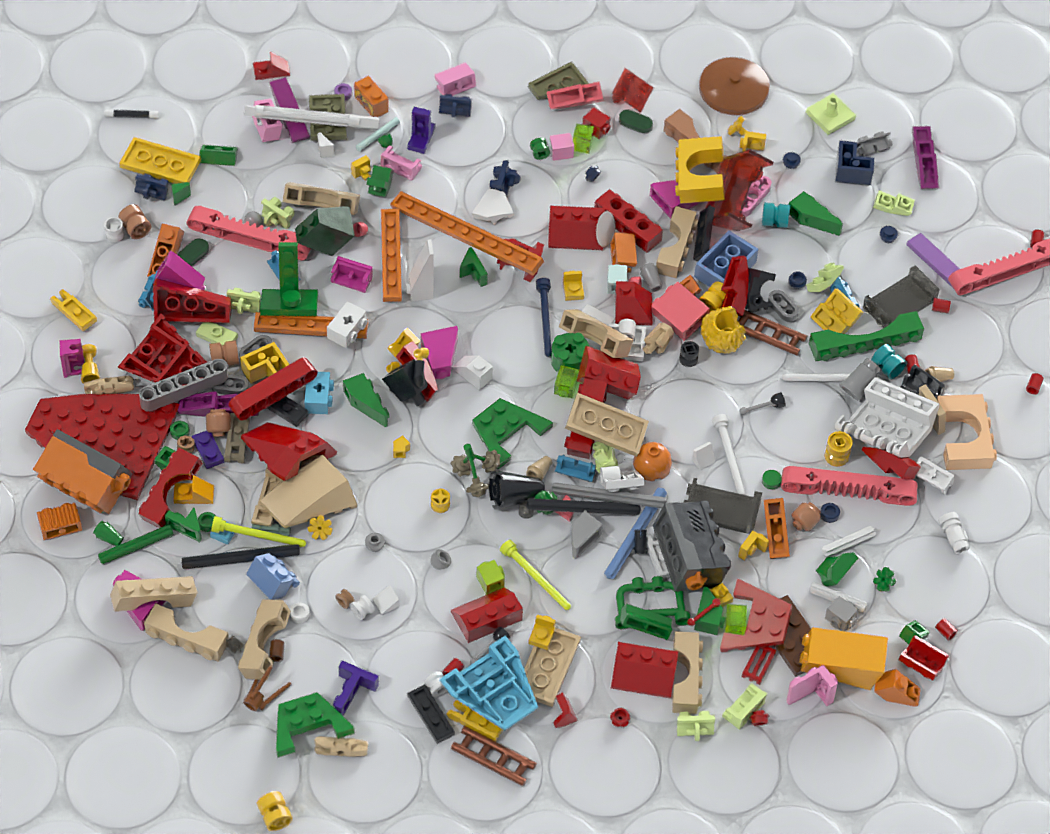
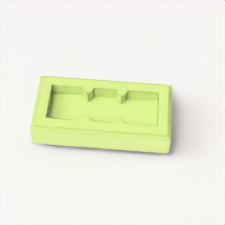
M203 322L196 331V336L210 343L220 342L221 345H224L226 341L236 340L238 333L213 322Z

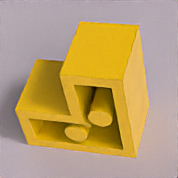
M275 342L240 357L241 370L250 384L266 376L269 377L289 365Z

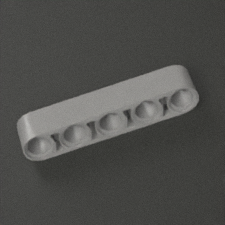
M215 359L142 388L139 392L141 408L145 411H153L224 383L228 379L227 362L223 359Z

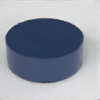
M826 503L821 507L820 517L823 521L833 523L838 520L840 509L836 504Z

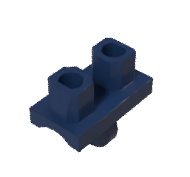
M451 94L440 95L439 113L450 114L453 118L456 115L471 116L472 99L469 96L453 97Z
M503 160L502 166H494L493 175L498 180H490L489 187L490 189L504 192L507 197L509 188L518 184L521 177L517 170H512L508 166V160Z
M148 174L143 176L136 175L134 192L143 194V198L147 200L150 197L163 201L167 199L168 180H156Z

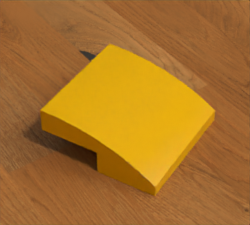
M834 289L827 300L819 304L810 318L823 330L829 329L845 334L864 312L839 289Z

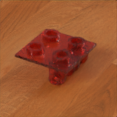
M624 68L612 92V101L615 104L624 101L641 113L654 87Z

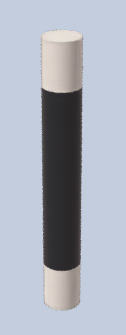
M105 109V117L159 118V111Z

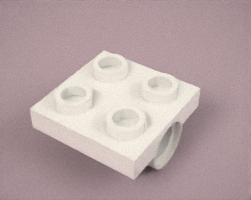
M623 319L619 324L609 323V327L633 339L628 357H623L622 359L643 361L646 327L636 326L635 321L631 319Z
M619 466L600 468V474H598L599 483L610 492L620 491V488L626 487L629 490L639 489V486H644V477L636 470L620 472Z

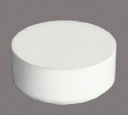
M295 603L290 607L291 613L289 617L294 623L300 624L308 620L309 608L306 604Z

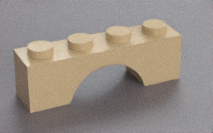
M293 182L285 184L283 202L296 205H311L324 208L348 206L350 207L351 215L358 213L360 201L359 194Z
M675 207L671 218L670 232L679 241L673 246L661 248L656 262L658 274L677 278L678 273L683 271L685 263L683 258L688 256L689 247L687 246L692 244L694 237L692 231L696 230L698 226L696 211Z
M578 309L564 310L559 328L568 333L583 334L585 338L598 343L601 346L600 350L613 358L628 357L633 339Z
M193 576L125 580L115 582L110 597L114 612L135 610L141 604L153 600L168 601L172 608L190 607L197 595Z
M262 600L260 607L257 609L256 618L251 626V632L248 641L245 643V650L238 667L246 679L261 680L268 667L273 666V661L264 651V647L272 634L284 629L287 625L291 611L284 600Z
M158 604L154 605L144 622L145 631L150 637L163 639L168 644L183 647L190 653H198L207 660L213 659L219 662L229 644L228 632L211 625L199 632H186L180 629L175 624L174 611Z
M675 631L673 651H678L677 661L686 667L689 675L683 682L674 685L672 713L689 712L690 714H697L698 706H702V694H698V689L702 688V676H699V670L702 671L703 659L699 658V653H702L703 641L699 640V633Z

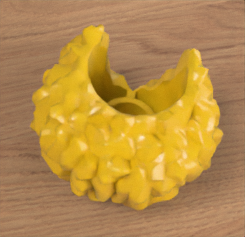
M731 306L722 307L721 310L719 308L712 310L702 321L701 335L710 350L713 349L717 353L736 352L737 348L746 339L744 335L746 330L737 321L738 315Z

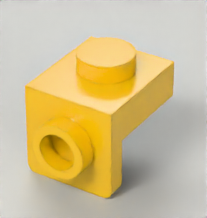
M406 328L387 349L396 358L403 346L412 341L418 345L420 340L409 328Z

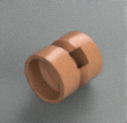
M138 205L126 206L118 215V218L122 220L123 226L132 239H140L151 230L150 222Z
M236 340L226 341L224 345H221L220 342L209 344L211 361L223 359L227 362L228 366L239 364Z

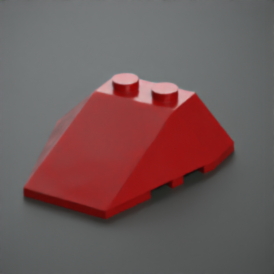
M269 422L241 435V439L252 452H257L259 455L258 459L268 465L267 469L283 481L298 475L300 461L312 455H323L326 459L337 455V451L328 442L314 433Z

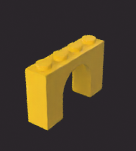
M722 136L680 139L679 147H675L676 158H679V160H675L676 171H679L675 173L676 183H679V185H675L676 196L680 197V203L724 200L722 174L699 176L690 172L692 168L699 164L724 162Z

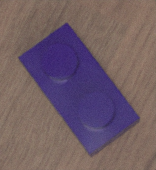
M206 430L191 436L195 441L194 445L206 469L225 463L224 457L211 433Z

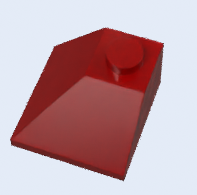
M616 281L615 324H619L623 319H631L635 321L636 325H652V293L636 282Z

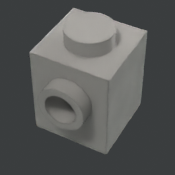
M838 596L827 608L825 619L834 628L845 631L848 627L852 628L856 624L858 609L853 603L847 602Z

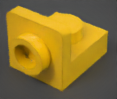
M745 131V136L740 138L739 148L742 149V155L745 156L746 148L764 151L767 134Z
M582 271L563 273L565 301L584 300Z
M752 530L740 546L738 557L745 561L749 555L752 556L755 553L756 549L766 552L769 540L763 534Z
M536 615L535 625L528 644L548 650L555 632L556 620L546 615Z

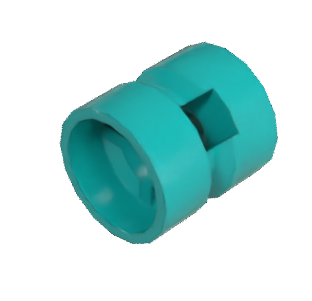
M764 202L762 226L772 227L776 224L777 227L787 228L790 205L779 204L775 206L774 203Z
M889 344L881 346L871 358V361L882 369V373L891 380L899 376L907 365V362L900 355H895V350Z

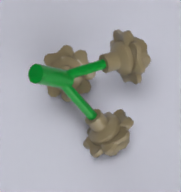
M467 443L463 446L466 456L464 454L454 456L450 464L453 467V473H458L460 477L470 475L472 470L473 484L467 487L466 492L472 493L473 497H480L486 494L489 484L480 482L479 476L476 473L474 459L481 460L483 463L482 468L485 469V472L489 473L496 471L500 466V455L497 454L496 450L487 451L486 456L476 455L471 445Z

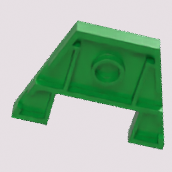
M501 398L472 419V424L488 451L496 450L497 454L500 455V466L497 469H500L511 460V455L500 445L523 426L528 425L539 436H542L553 427L552 421Z
M318 692L278 704L277 757L296 752L291 739L292 736L332 725L335 735L339 739L355 734L354 726Z

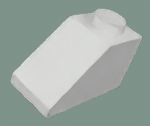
M479 355L464 356L452 366L456 373L478 390H481L492 380L493 366Z

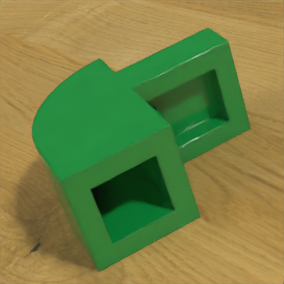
M373 165L371 178L368 177L366 183L369 186L368 194L386 197L391 186L394 170Z

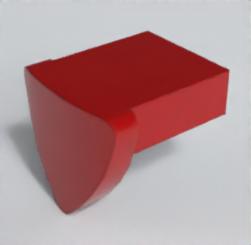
M563 692L556 695L563 713L554 720L555 728L564 727L578 721L566 695Z

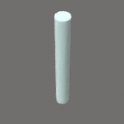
M395 117L357 144V150L361 151L377 138L399 124L400 120Z

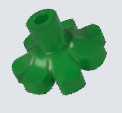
M883 567L882 570L878 569L876 572L878 577L873 579V583L877 585V590L881 592L889 591V585L893 586L896 583V579L892 578L894 572L889 567Z

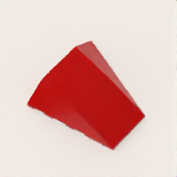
M161 313L150 326L147 336L132 354H127L118 365V368L156 383L205 364L207 361L189 346L190 343L177 333V329L170 325ZM147 343L152 345L154 350L149 361L143 363L138 359L140 347Z

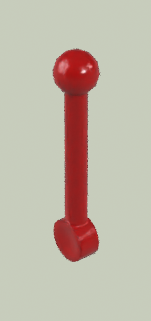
M717 598L713 599L710 606L694 618L688 619V625L694 626L695 622L714 607H719L720 600Z

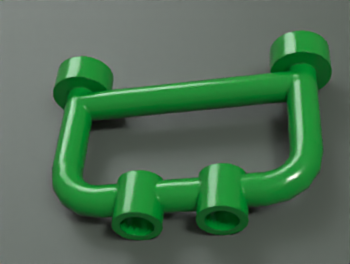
M655 576L651 579L652 582L644 583L643 578L636 577L632 579V583L619 587L616 592L618 616L615 617V627L621 630L629 628L623 626L620 621L621 609L625 606L624 594L626 592L633 591L639 594L647 590L662 592L664 589H671L675 592L672 582L664 581L662 576ZM683 591L675 592L677 608L648 609L650 612L665 617L674 616L675 623L678 626L688 625L687 621L691 618L690 612L685 609Z

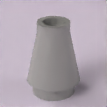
M654 263L643 265L640 268V275L653 292L658 291L662 286L657 266H654Z

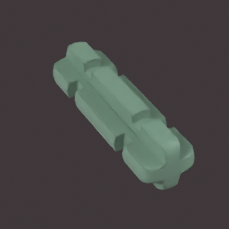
M252 524L253 529L290 536V527L283 528L278 524H272L271 527Z

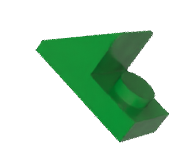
M470 247L460 265L459 277L463 278L472 274L474 281H477L480 287L488 284V273L474 249Z
M194 507L186 518L180 513L168 510L165 515L166 525H170L172 530L197 542H201V529Z

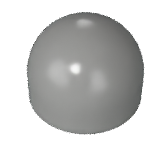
M251 211L245 215L244 223L249 221L250 226L256 223L257 228L263 224L262 216L258 212Z
M438 549L431 556V565L435 569L442 570L451 564V558L444 550ZM440 557H444L446 559V562H444Z

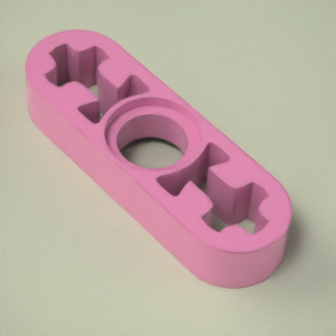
M767 176L756 178L736 202L735 213L738 216L747 217L752 213L770 191L771 179ZM756 194L758 198L752 199L748 195Z

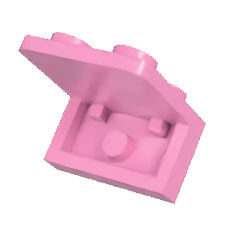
M824 665L819 668H812L808 671L807 675L801 678L796 677L790 682L786 702L791 705L815 691L824 704L828 706L834 702L838 685L837 679L832 673L828 672Z

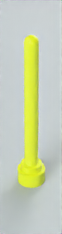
M216 516L214 517L211 532L215 533L224 532L225 530L289 545L299 544V547L306 545V541L303 539L226 523L225 520H222L223 518Z
M511 539L504 542L500 547V552L504 556L512 557L562 608L569 610L571 604L517 552L516 544Z

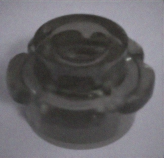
M233 635L226 639L228 643L226 647L234 654L237 651L242 652L241 649L244 647V644Z

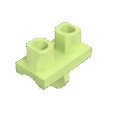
M273 197L269 201L264 198L261 201V204H263L262 217L264 218V225L269 227L272 224L275 226L279 224L288 229L290 227V220L294 216V209L286 206L282 210L280 209L282 204L278 198Z
M241 288L227 290V297H231V309H237L238 314H242L243 311L260 312V292L252 291L247 293L243 292Z
M598 441L593 443V449L595 450L593 457L598 473H600L601 467L618 466L613 447Z
M701 711L698 713V716H691L689 712H680L679 717H677V736L694 735L695 741H700V735H714L715 716L710 715L709 711Z

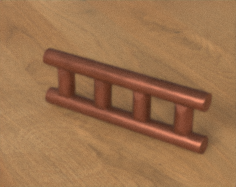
M744 310L743 316L738 321L741 326H744L746 335L796 356L800 352V349L796 348L798 341L806 342L808 337L803 333L747 310ZM748 319L758 323L755 330L744 326ZM765 326L775 330L772 337L761 333ZM782 333L792 337L789 344L778 340Z
M466 726L462 728L461 733L466 735L461 744L453 742L450 749L521 786L525 785L527 779L522 777L527 767L534 770L536 762ZM473 739L483 744L478 754L468 749ZM490 749L502 754L496 763L485 758ZM509 758L520 763L515 772L504 768Z

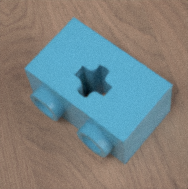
M318 372L316 378L306 384L304 405L308 410V414H328V408L332 407L333 396L330 395V391L334 390V380H330V372Z

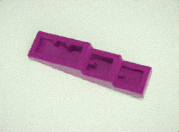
M286 77L269 82L277 107L299 109ZM283 120L292 143L309 139L305 122Z
M913 126V147L920 189H938L936 154H934L931 126Z
M217 392L194 394L179 401L178 412L184 415L206 417L210 410L226 409V412L231 414L233 412L229 408L228 403L238 394L221 396Z

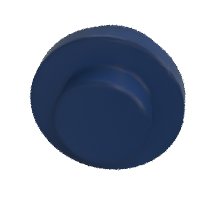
M788 152L783 156V163L789 169H795L801 162L800 156L795 152Z
M597 165L595 167L590 166L585 172L587 175L585 179L593 182L601 173Z
M884 226L881 228L879 235L883 242L892 243L897 239L898 231L892 226Z
M796 271L789 276L788 283L792 288L801 289L806 286L807 278L804 273Z

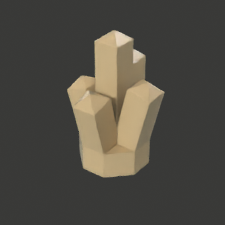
M659 323L644 339L646 346L643 348L645 354H651L654 350L658 354L664 352L674 335L671 326L666 323Z

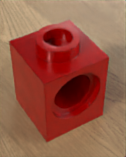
M593 107L583 117L582 129L600 139L610 131L611 117Z

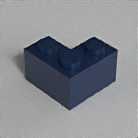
M839 140L835 182L871 185L874 173V158L857 156V142Z

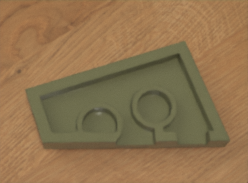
M571 61L528 83V88L536 99L540 100L548 98V91L589 83Z

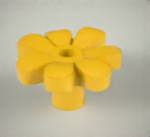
M742 116L738 117L733 125H730L728 128L730 136L734 132L744 135L745 131H747L742 127V123L745 120Z
M320 515L317 519L313 517L309 521L311 525L307 529L308 532H314L312 534L313 539H318L320 536L322 540H325L328 535L332 534L333 529L329 527L332 522L329 519L325 521L324 516Z

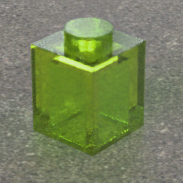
M576 123L573 134L574 151L590 154L594 126Z
M560 365L554 385V394L573 398L579 370Z
M727 604L725 611V633L745 635L747 605Z

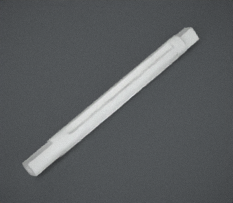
M244 105V115L254 116L255 118L378 130L379 117L261 105Z

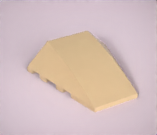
M312 455L302 460L299 464L298 475L286 481L281 480L259 502L283 528L308 522V519L317 518L320 515L324 516L332 512L334 514L340 513L346 508H357V503L348 480L323 455Z

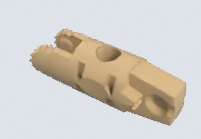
M119 376L85 382V394H118L133 391L134 379L131 376Z
M322 736L314 739L316 754L352 757L367 756L368 741Z

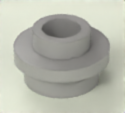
M370 533L365 538V545L372 552L380 551L384 547L385 539L380 533Z

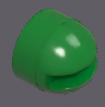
M390 133L377 138L380 146L383 148H388L393 143Z

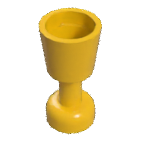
M92 344L82 345L85 358L81 371V382L83 384L100 379L97 364L93 362L97 349Z

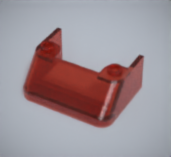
M751 149L723 159L717 174L723 175L724 200L708 201L706 207H715L713 226L733 231L752 228L753 224L746 221V216L742 214V210L751 183L762 178L763 168L773 165L774 162Z

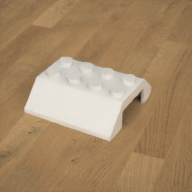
M874 377L864 389L866 400L848 421H845V415L842 414L835 423V430L845 432L848 435H854V438L879 449H886V452L898 457H910L931 432L939 409V403Z

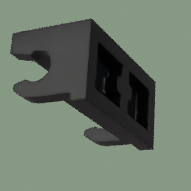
M914 364L909 375L905 374L900 388L919 395V387L926 384L937 400V396L943 395L945 384Z

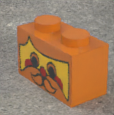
M369 75L354 83V97L371 117H380L389 112V98Z

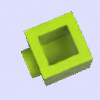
M495 560L485 561L477 566L476 577L486 595L504 588L505 573L502 566H498Z

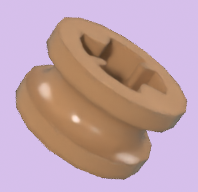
M181 436L177 440V449L181 448L192 453L194 451V439L190 436Z
M342 589L341 594L335 595L337 602L345 609L349 608V604L355 601L351 593L346 589Z

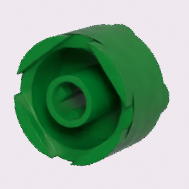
M565 333L554 338L551 365L556 372L558 370L567 377L578 376L585 346H589L583 334Z

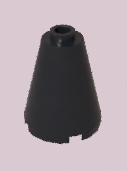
M496 470L491 472L494 476L489 479L490 501L495 503V505H492L495 510L526 502L529 498H535L539 492L545 491L544 482H541V479Z

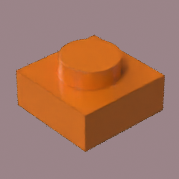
M689 275L680 282L694 296L702 291L692 275Z

